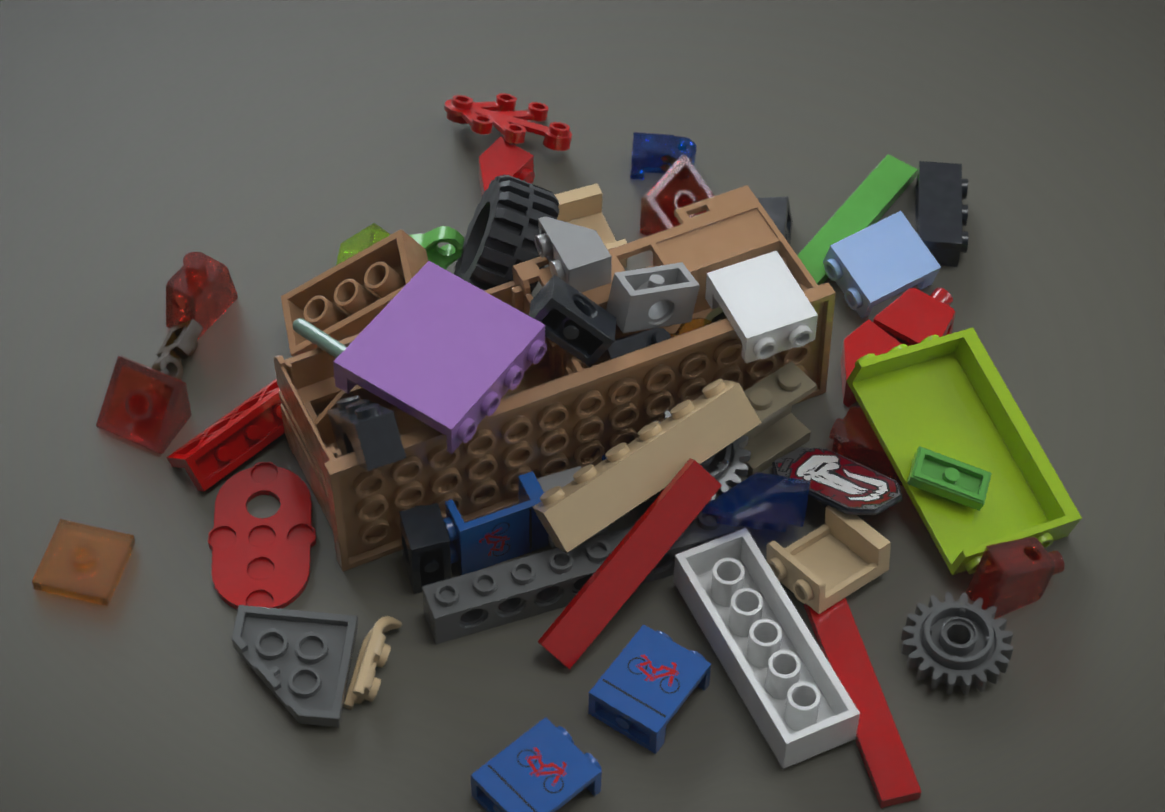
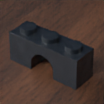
M356 395L337 401L338 407L327 411L337 446L342 456L355 452L358 465L365 470L370 471L407 458L392 410L373 403L368 399L361 400L360 396Z

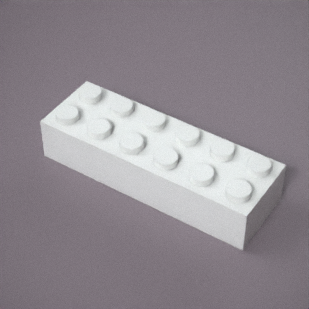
M747 528L676 554L673 582L782 768H787L856 739L860 717L858 709Z

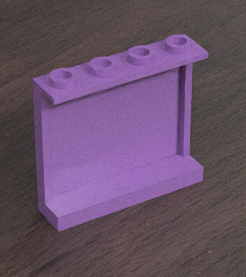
M428 261L333 361L335 386L349 393L358 384L447 436V451L452 454L462 442L467 443L473 437L477 425L486 415L491 416L497 410L501 398L509 389L514 390L520 384L524 372L532 363L537 364L543 358L547 349V344L545 343V324Z

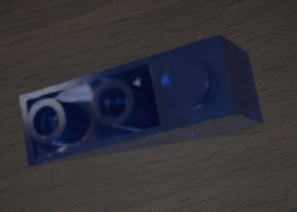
M756 472L707 503L701 513L717 515L716 523L787 532L788 525L800 527L804 525L811 481Z

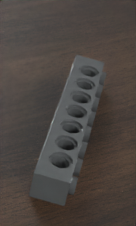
M721 501L707 504L641 584L674 575L676 554L735 532ZM633 526L589 538L569 552L554 548L423 586L424 615L435 644L437 645L566 607Z

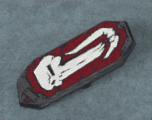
M799 447L772 462L775 480L820 501L825 509L827 506H830L847 515H878L903 500L899 483L896 480L827 448Z

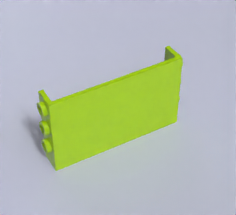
M973 327L942 337L931 335L918 344L911 346L901 344L892 348L887 353L877 356L873 353L867 354L855 362V367L848 377L847 383L952 575L966 570L969 574L976 573L988 566L990 562L999 559L1002 563L1011 561L1018 557L1022 551L1031 548L1034 552L1041 551L1050 546L1055 540L1067 537L1082 519L1080 513ZM919 446L992 473L985 504L980 511L907 484L914 454Z

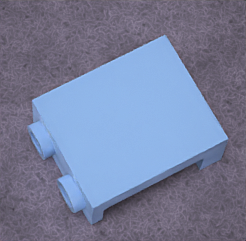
M901 211L830 245L823 261L826 274L832 281H836L844 293L848 306L856 310L861 318L868 316L875 305L915 285L920 290L931 285L941 268Z

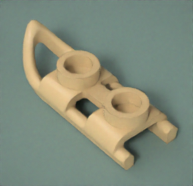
M390 616L381 617L365 636L343 707L351 710L354 703L360 704L364 699L370 702L374 700L381 683V679L374 677L376 673L375 668L376 666L380 668L384 666L391 649L390 645L384 643L386 636L383 633L400 628L402 623L399 620Z

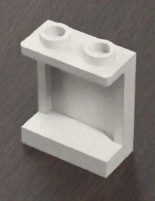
M777 251L707 273L705 299L711 309L721 307L742 342V358L745 363L766 359L773 354L794 347H802L815 340L818 314Z

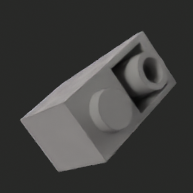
M546 216L538 218L539 235L535 236V245L540 257L548 259L552 277L554 275L558 276L579 292H585L612 283V256L596 230Z

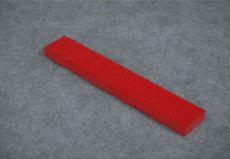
M690 458L537 642L560 663L570 669L716 494L722 484L696 460Z
M846 597L819 614L804 603L821 651L860 713L855 742L880 807L883 808L920 799L922 791Z

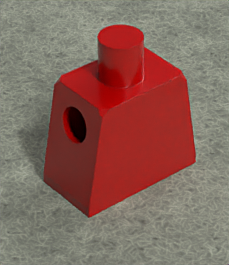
M909 288L874 317L873 323L898 342L907 346L918 344L931 335L942 337L952 333L956 314L955 310L950 307L953 298L943 288H936L930 295L916 288Z

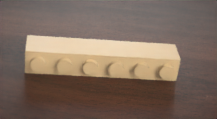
M723 379L711 382L703 388V395L693 402L687 400L671 409L670 417L661 423L655 421L646 425L638 432L639 437L631 443H621L614 446L605 454L607 457L596 466L590 464L581 468L573 475L574 480L562 488L561 486L553 487L542 494L540 497L541 502L532 508L554 545L565 552H569L665 488L690 458L701 464L761 424L740 384L728 380L723 381Z

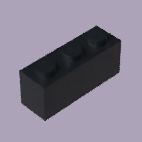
M919 161L915 189V231L940 266L958 267L960 253H967L968 231H962V226H966L968 220V205H962V200L967 198L968 179L962 178V164Z

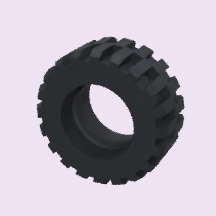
M510 175L495 177L482 195L472 221H470L462 255L456 261L454 275L483 291L513 281V265L540 256L535 245V236L539 235L538 218L546 216L557 219L559 215V201L553 192ZM538 281L530 284L531 295Z

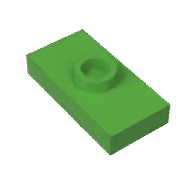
M919 446L914 454L907 484L980 511L985 504L992 473Z

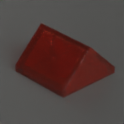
M686 155L681 156L641 198L640 233L650 236L679 226L681 223L674 215V210L715 196ZM704 210V211H701V212H698V213L689 215V217L691 218V217H694V216H696V215L705 213V212H707V211Z
M122 355L118 356L96 426L162 454L192 416L186 382Z

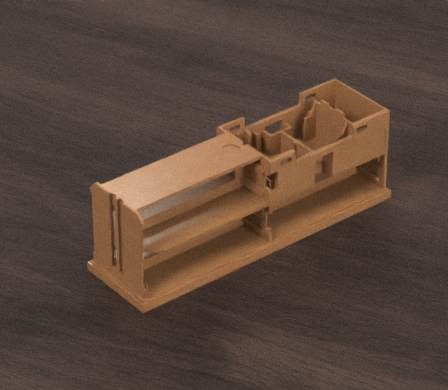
M746 185L674 210V215L681 223L679 226L608 250L612 256V281L614 273L625 271L619 260L651 250L653 253V265L646 268L683 262L699 283L700 287L691 322L660 327L669 332L671 335L670 339L606 362L594 363L589 367L545 337L547 349L543 358L537 364L532 363L524 372L520 384L514 390L509 389L501 398L497 410L491 416L486 415L477 425L473 437L467 443L462 442L452 454L447 451L446 435L398 409L358 384L349 393L335 386L333 364L336 358L321 348L285 360L283 356L277 355L273 359L277 385L280 389L278 392L279 398L282 402L280 406L284 432L289 447L295 455L333 530L336 558L343 572L402 550L400 511L408 510L417 505L426 506L438 503L444 519L446 518L445 501L453 499L464 523L517 505L519 504L518 476L533 471L536 478H541L581 466V468L590 464L596 466L607 458L605 454L611 448L621 443H631L639 437L638 432L643 427L654 421H664V411H671L676 405L687 400L693 402L703 395L702 390L705 386L718 379L737 382L743 391H746L792 361L817 384V389L797 403L826 393L836 292L829 283L821 285L816 283L756 196ZM704 210L707 211V212H705V213L696 215V216H694V217H691V218L689 217V215H692V214H695V213H698V212H701V211H704ZM777 251L818 314L816 337L814 341L802 347H794L773 354L766 359L745 363L742 358V342L728 318L703 327L706 316L714 310L711 309L705 299L707 273ZM539 256L513 265V281L484 291L529 316L530 304L533 299L530 284L539 281L542 287L546 285L552 278L550 266L539 269V267L550 263L546 257L541 258ZM612 283L581 293L606 310ZM616 324L615 339L644 330L623 333ZM359 334L339 342L348 347ZM359 395L361 400L368 399L373 403L392 410L407 458L370 471L365 470L358 465L355 452L342 456L340 449H338L327 411L337 408V401Z

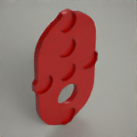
M257 462L253 467L242 470L230 477L217 494L214 528L208 533V545L212 549V580L220 598L237 610L239 605L285 608L300 597L309 582L311 548L316 544V529L312 527V500L307 485L298 475L290 470L276 466L273 462ZM271 495L280 502V508L271 517L256 518L247 511L248 503L257 496Z

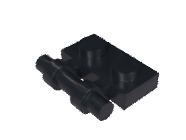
M658 327L615 339V342L595 363L606 362L670 339L671 335L664 328Z

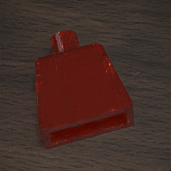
M190 252L184 256L183 266L166 284V327L171 329L176 325L194 319L203 327L198 337L199 339L238 298L237 291L229 270L223 263L202 252Z
M1035 537L986 546L966 593L973 603L978 598H983L981 608L983 610L995 606L997 610L994 619L1038 601L1043 596L1051 577L1064 571V559L1056 550L1047 552Z

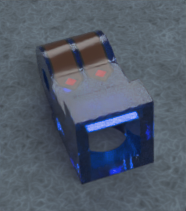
M634 132L630 179L644 180L645 173L668 174L675 178L690 176L695 169L696 144L693 140L681 136Z

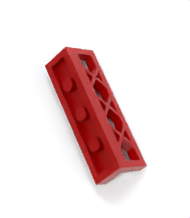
M277 379L166 457L171 466L185 468L197 490L205 491L284 434L280 406L282 402L279 398L278 392L280 389L277 385Z

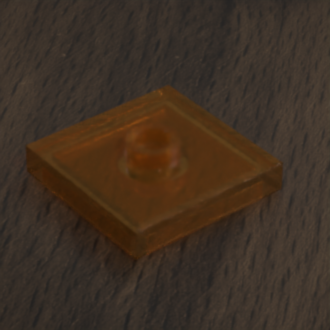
M60 519L32 579L33 589L108 606L134 548V535Z

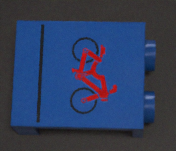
M533 471L518 476L519 504L464 523L453 499L445 501L446 518L443 520L450 539L451 564L456 563L461 575L475 572L548 546V533L532 508L541 502L540 497L544 494Z
M643 624L589 691L588 714L656 754L665 743L666 725L696 686L703 690H706L709 686L711 663L697 651L687 650L673 642L666 633L654 631Z
M545 717L471 774V796L487 812H556L585 788L594 796L601 792L602 769L598 761L590 753L584 754L574 745L572 737L563 727H556Z

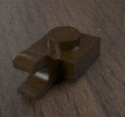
M194 319L172 327L156 354L159 359L153 363L151 372L156 374L163 371L166 367L169 371V377L165 384L170 386L179 382L183 377L181 359H187L195 352L198 347L197 339L203 327Z

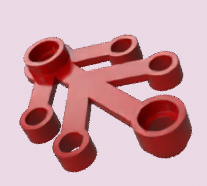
M506 93L497 94L496 101L473 102L472 98L464 95H455L452 99L445 101L444 110L447 112V119L455 123L469 124L471 130L477 134H490L494 126L504 136L505 141L521 144L525 140L527 131L544 136L543 145L548 149L555 151L570 149L572 133L570 132L569 125L561 122H552L547 127L529 122L531 120L538 122L547 120L549 107L543 103L531 102L528 104V110L515 111L517 98Z

